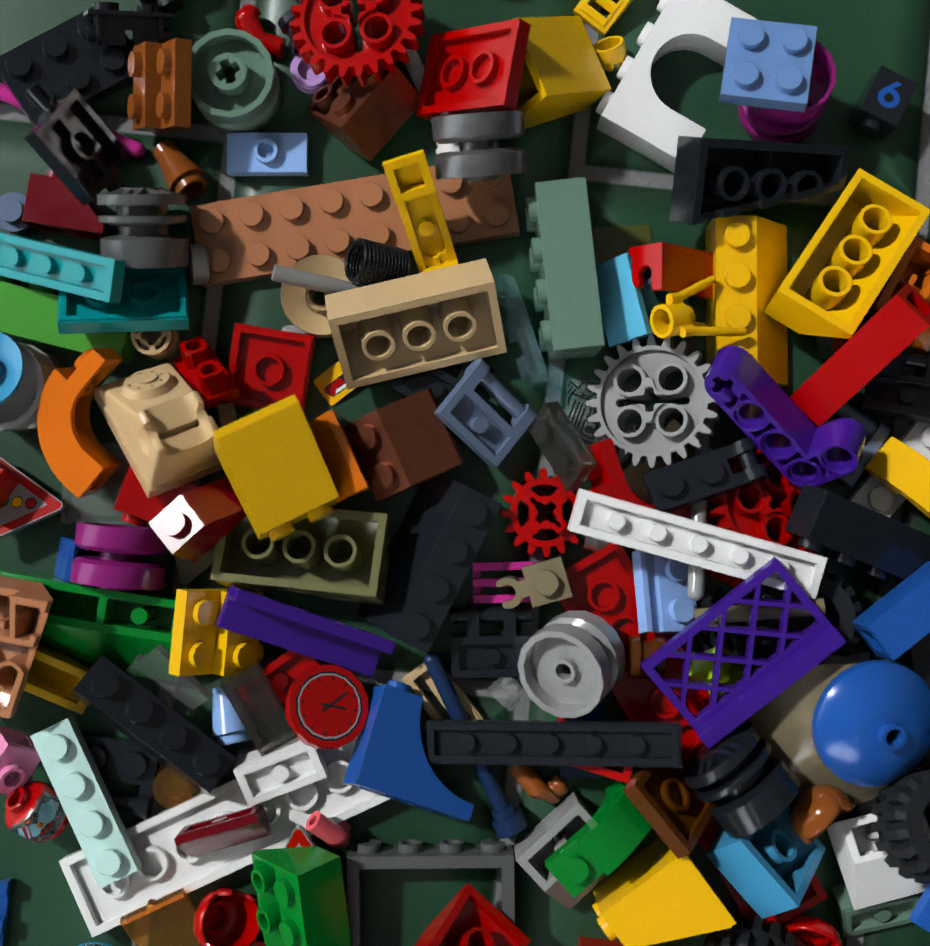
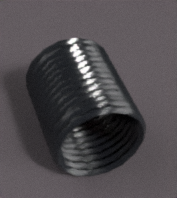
M357 238L349 246L344 270L350 282L371 285L409 276L411 260L406 249Z

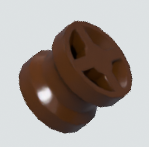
M629 636L626 656L627 675L629 678H638L641 674H647L642 669L640 663L665 644L663 637H654L651 641H642L638 636ZM666 659L654 667L663 678L666 669Z

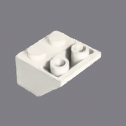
M871 813L833 823L827 828L854 910L922 893L928 885L916 883L914 879L902 877L898 874L899 867H889L884 861L887 856L886 851H878L874 843L880 840L878 832H871V823L877 822V816ZM923 813V828L930 841V828Z

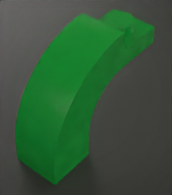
M633 767L631 778L638 769V767ZM611 779L604 786L606 796L597 812L577 833L545 860L546 868L573 898L578 896L603 873L609 876L635 850L652 828L623 792L627 783Z

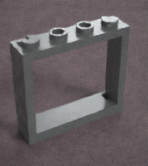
M449 838L440 840L439 845H423V841L419 839H403L398 841V845H381L380 840L370 839L369 842L350 845L346 859L347 913L351 946H361V869L501 868L502 914L515 925L513 844H505V841H493L492 838L483 839L480 841V844H464V841L461 839Z

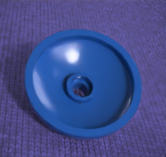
M887 660L865 661L841 672L825 688L814 710L812 738L819 758L837 777L858 786L875 787L886 785L907 775L922 761L930 748V689L928 685L914 671L899 663ZM893 730L892 734L886 739L887 734Z

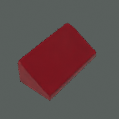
M260 804L187 825L176 835L174 841L175 845L187 855L197 857L270 835L271 830L264 805L261 806Z

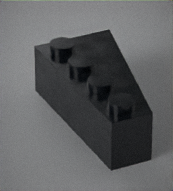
M678 136L669 220L692 226L705 223V220L718 217L726 218L739 215V212L756 208L764 209L790 200L798 201L844 190L851 147Z

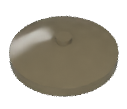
M829 655L744 721L752 722L758 729L760 738L767 740L772 748L769 757H780L800 782L798 794L792 802L795 803L802 792L811 786L819 784H830L840 788L855 805L877 797L882 788L889 787L888 784L864 787L853 785L840 779L821 761L812 738L814 710L825 688L841 672L865 661L846 656ZM893 730L887 734L886 739L892 734Z

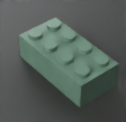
M586 177L535 182L532 196L526 197L527 208H524L526 232L534 233V238H531V248H529V263L531 272L538 271L539 278L535 280V288H533L535 312L542 311L543 321H540V328H537L540 352L547 351L548 362L595 357L605 343Z

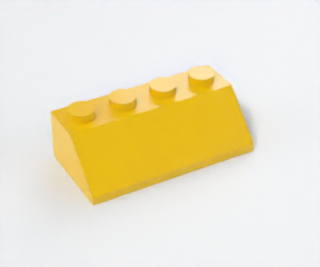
M859 168L771 299L764 313L798 334L850 339L929 216L930 209Z
M734 215L726 218H714L705 227V251L713 253V276L717 278V281L713 284V298L706 299V325L708 327L744 328L747 330V334L745 336L733 337L706 336V364L709 363L712 366L721 348L738 346L749 352L779 386H787L788 327L764 313L771 299L787 277V226L757 215Z

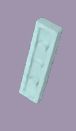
M74 716L31 735L30 738L100 889L138 871L143 865Z

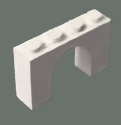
M660 0L656 8L661 13L655 24L649 21L646 23L636 41V44L641 46L635 58L626 57L616 75V78L621 80L614 93L607 91L596 109V112L601 115L596 129L674 173L678 136L702 137L706 129L672 110L658 98L651 82V66L667 53L677 50H690L700 53L724 67L732 17L758 20L725 0Z

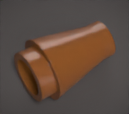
M165 140L154 148L153 156L160 166L169 191L187 194V202L196 199L205 191L207 187L205 172L179 150L173 141Z

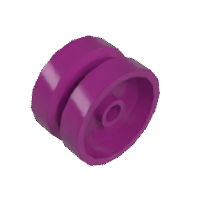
M76 522L74 544L81 549L100 551V556H78L72 559L70 582L118 591L164 589L166 568L159 562L141 560V555L157 556L168 552L167 547L152 528Z

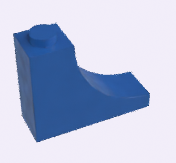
M388 680V684L373 686L368 700L369 714L364 729L357 736L343 783L454 820L470 821L474 804L457 797L441 783L429 765L424 753L420 734V713L423 697L412 694V687L410 685L394 680Z

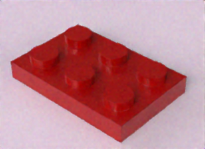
M518 18L430 35L416 116L429 121L432 120L431 118L439 116L516 111L531 25Z

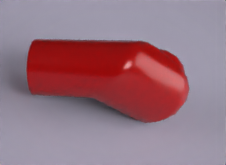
M251 4L244 5L236 12L235 25L237 29L244 30L258 38L271 56L282 58L286 47V39L266 33L259 17L261 15L260 10Z

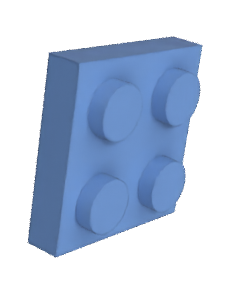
M732 17L718 103L804 112L808 101L817 26Z

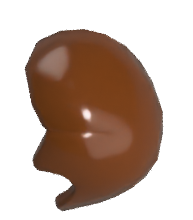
M830 784L811 786L798 796L791 809V827L797 836L806 845H809L836 820L854 809L855 803L844 791Z

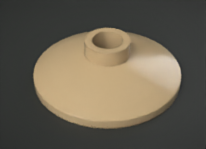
M329 255L308 256L299 260L291 267L301 271L349 281L345 275V262ZM282 283L280 291L281 304L291 323L300 330L312 335H332L327 318L326 304L319 305L313 300V296L319 291Z

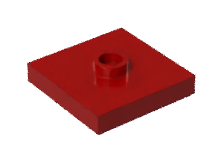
M234 323L227 372L238 387L240 398L223 400V403L261 410L295 394L305 415L317 336Z

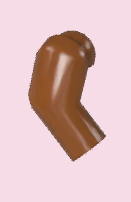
M512 765L508 769L530 797L555 804L560 802V797L568 792V785L559 775H552L546 782L531 765Z

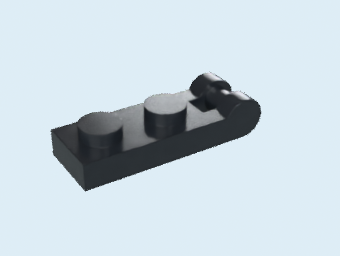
M747 437L729 446L643 473L641 479L652 508L668 513L767 479L769 475L764 464H759L755 452L758 450L756 444L750 437ZM739 459L743 471L733 474L728 462Z

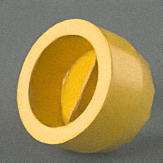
M609 36L593 45L605 71H613L614 64L621 67L626 59V46L622 36Z

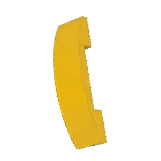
M424 149L383 161V168L395 204H397L419 273L459 264Z
M889 437L863 468L893 494L903 495L930 518V460L898 439Z

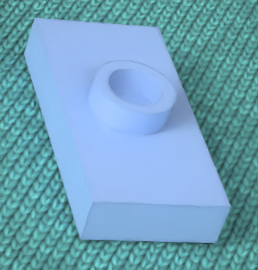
M227 133L226 172L229 176H309V136L307 133Z

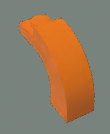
M112 347L88 349L78 357L74 367L55 368L44 385L39 400L37 431L42 452L58 480L78 499L97 493L121 464L98 441L90 423V406L94 397V389L100 387L123 360Z

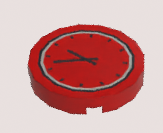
M318 665L303 672L291 684L285 699V717L289 726L298 735L296 737L303 744L318 750L337 749L353 741L364 729L369 714L368 696L362 682L351 671L337 665Z

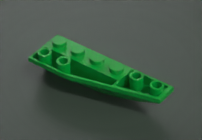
M0 568L1 576L41 582L53 598L39 642L93 665L103 655L122 671L179 680L183 678V676L179 677L168 674L176 595L146 590L118 591L100 589L97 586L63 581L55 576Z
M318 846L264 849L251 853L253 862L251 880L257 891L259 906L256 917L266 946H351L340 856Z

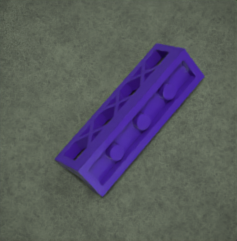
M233 585L229 586L215 624L217 627L373 677L381 651L392 654L396 642L383 636Z

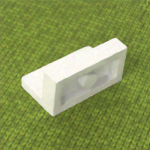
M293 730L239 750L233 772L248 806L257 805L327 778L328 770L320 751L303 744L296 737L298 735Z

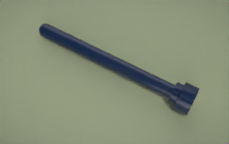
M429 652L424 657V664L450 718L469 719L439 655L435 652ZM473 764L494 808L491 812L493 816L491 823L498 838H508L521 832L528 822L521 808L515 807L514 802L508 801L491 764Z

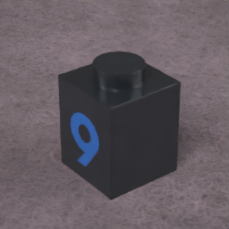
M881 66L868 80L848 123L856 126L857 130L864 136L883 140L898 126L918 83Z

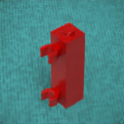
M907 283L789 398L809 420H812L820 427L930 326V303Z

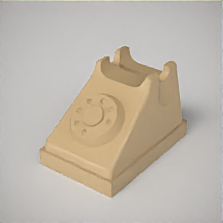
M171 362L138 371L128 377L94 389V399L148 499L223 469L214 452L213 431L217 430L218 426L212 416H207L204 401L199 392L191 388Z

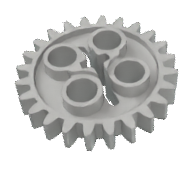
M652 334L648 337L647 346H643L638 339L632 340V350L629 352L619 344L617 351L620 357L617 360L605 355L604 360L609 366L607 371L594 370V373L601 379L600 384L588 385V389L597 394V399L586 402V406L597 410L596 414L588 418V422L595 425L601 424V427L594 433L595 438L599 440L611 438L615 450L620 447L617 455L620 461L625 462L633 454V466L640 468L645 458H647L649 467L653 470L658 468L660 458H663L667 466L675 463L674 455L677 453L683 459H689L690 455L687 447L690 445L700 450L704 448L698 437L700 434L713 436L714 432L706 426L707 421L720 420V416L710 410L711 406L718 405L708 394L704 385L711 365L708 363L698 366L703 357L698 350L687 357L689 345L685 341H682L674 349V340L669 337L665 338L662 345L659 346L657 338ZM672 372H682L683 383L676 390H666L664 385L666 377ZM635 373L640 374L642 378L640 387L634 392H626L624 383L627 377ZM653 394L664 401L677 400L684 397L690 399V402L686 405L657 403L654 405V411L643 404L618 407L617 405L620 400L651 401ZM674 412H681L684 418L681 428L675 432H667L664 425L667 416ZM635 413L640 414L642 423L639 430L631 434L626 433L624 424L627 417Z

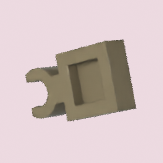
M562 555L523 566L521 568L524 576L523 579H518L515 576H505L496 582L497 588L510 585L515 590V597L502 603L505 609L518 606L528 596H530L534 608L570 598L574 595Z

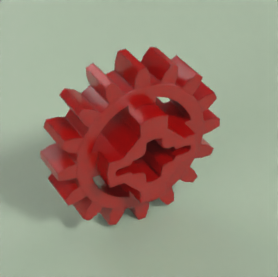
M541 468L539 478L534 479L528 471L524 473L526 483L523 486L516 481L510 484L516 492L514 496L503 495L502 500L510 504V509L500 512V516L510 518L511 521L503 530L505 533L516 532L517 536L513 541L515 546L522 544L524 541L527 542V553L530 555L534 553L536 547H541L543 557H549L550 547L554 546L560 554L565 553L563 542L566 540L573 544L579 542L574 532L567 529L568 523L563 519L562 505L567 499L572 513L577 496L572 489L577 481L572 479L564 484L561 482L562 471L559 470L554 474L553 478H548L546 468ZM539 485L557 488L550 496H538L531 490V488ZM530 499L542 506L549 503L552 504L553 509L550 513L554 517L553 520L558 523V526L548 520L537 522L535 517L538 515V511ZM519 501L527 507V520L522 526H520L517 517ZM540 529H551L558 535V537L550 540L532 538Z

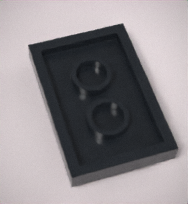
M83 12L0 55V78L34 127L38 123L41 112L23 91L36 81L39 82V85L54 102L59 100L65 93L76 88L90 106L133 83V77H130L128 74L130 50L127 46H96L95 41H87L86 24H93V17H83Z

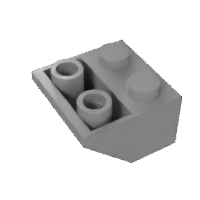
M574 791L514 846L515 858L520 866L546 894L569 910L607 876L603 873L578 896L573 898L545 866V860L577 833L594 815L593 811Z

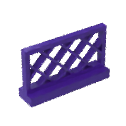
M773 557L643 660L640 665L691 725L700 740L710 749L847 641L827 620L780 561ZM776 572L785 582L783 599L760 598L761 583ZM753 590L752 597H744ZM791 592H793L801 602L790 601ZM735 603L751 604L748 627L725 625L727 610ZM759 605L781 607L779 630L756 628ZM789 608L808 610L816 620L802 632L787 630ZM717 617H719L718 624L711 623ZM701 630L716 631L715 653L691 651L693 636ZM724 632L747 634L745 656L722 654ZM755 635L778 637L776 652L769 658L753 657ZM786 638H793L785 644ZM685 644V650H677ZM667 657L684 658L681 680L663 678L654 667ZM690 659L714 661L711 682L688 680ZM721 662L744 664L742 679L734 685L719 683ZM751 665H758L751 671ZM671 687L680 688V695L678 696ZM687 688L710 691L709 704L696 715L685 704ZM718 691L724 692L719 697H717Z

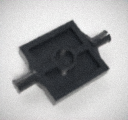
M38 81L23 91L41 112L38 123L24 139L83 206L94 201L96 194H99L104 189L111 192L120 188H126L119 180L121 166L130 155L76 88L65 93L56 102L50 98Z

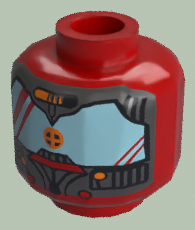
M31 781L26 783L24 787L13 790L5 803V825L10 831L31 843L41 844L58 837L65 830L69 822L54 788L43 781Z

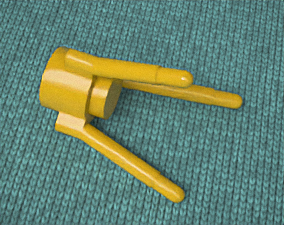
M713 275L679 292L667 294L666 303L655 306L650 314L651 329L659 338L675 336H745L747 330L733 327H708L705 323L695 322L693 309L683 303V300L714 284L717 278Z

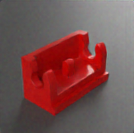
M665 242L629 247V256H632V282L635 288H644V272L649 267L652 272L650 280L653 291L676 293L713 275V253ZM713 284L692 296L699 299L713 298Z

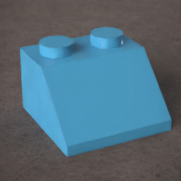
M789 806L776 819L749 836L737 839L732 838L721 827L705 854L761 919L799 907L826 850L818 839L806 845L797 836L790 824L791 808Z

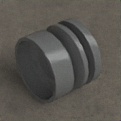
M120 188L105 194H96L97 205H117V215L98 216V222L118 226L119 235L100 239L101 255L126 260L125 269L172 268L191 265L189 238L170 234L169 227L188 222V215H169L168 205H187V194H179L163 188Z

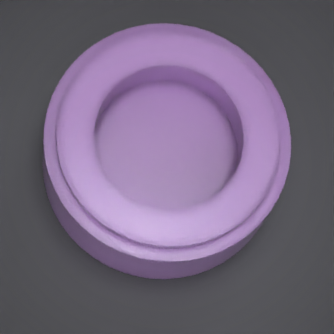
M299 53L293 58L290 73L294 84L299 90L307 94H315L320 87L329 83L324 71L319 75H315L310 63L305 64Z

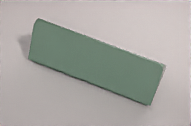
M845 883L833 886L832 896L843 938L912 923L908 918L923 892L854 910Z

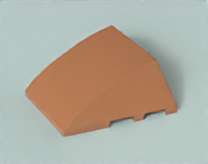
M0 575V717L10 719L15 715L20 704L53 598L41 582Z

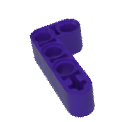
M726 346L718 351L704 381L706 391L739 428L754 441L756 446L788 481L801 488L803 484L817 487L856 470L867 438L866 430L862 424L850 418H840L816 428L749 352L738 346Z

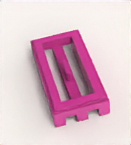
M540 561L473 562V603H503L508 599H513L516 594H481V587H497L496 582L501 578H481L480 571L522 570L523 566ZM530 596L525 597L521 603L531 602Z

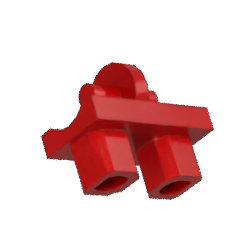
M202 336L179 344L181 356L172 358L173 366L191 388L199 392L204 401L205 411L211 407H220L222 400L240 398L238 387L211 346L206 343Z

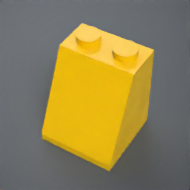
M580 16L520 18L531 25L516 111L524 112V129L583 111L601 98L607 91L611 90V86Z
M295 394L213 431L214 452L259 541L269 537L271 542H275L295 531L293 524L306 518L309 519L310 523H314L334 512L331 506L336 504L339 494Z
M660 837L614 870L609 876H606L592 889L596 899L592 907L598 915L596 919L610 941L618 938L623 946H648L724 930L736 924V921L689 855L677 859Z

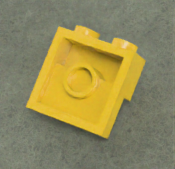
M176 589L168 674L179 677L215 674L223 677L256 674V664L262 660L264 654L262 643L257 639L215 625L228 589ZM250 591L263 596V592Z

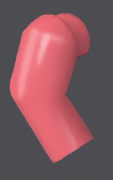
M315 811L306 822V829L330 847L341 849L350 842L351 825L347 820L336 823L319 811Z

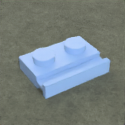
M640 550L633 551L632 563L639 634L679 633L695 620L694 609H697L696 601L691 600L687 594L688 564Z

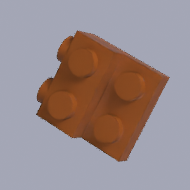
M173 38L164 43L144 41L134 46L133 51L129 53L128 74L130 77H133V94H130L128 98L127 113L129 119L133 120V130L166 134L191 128L192 40Z

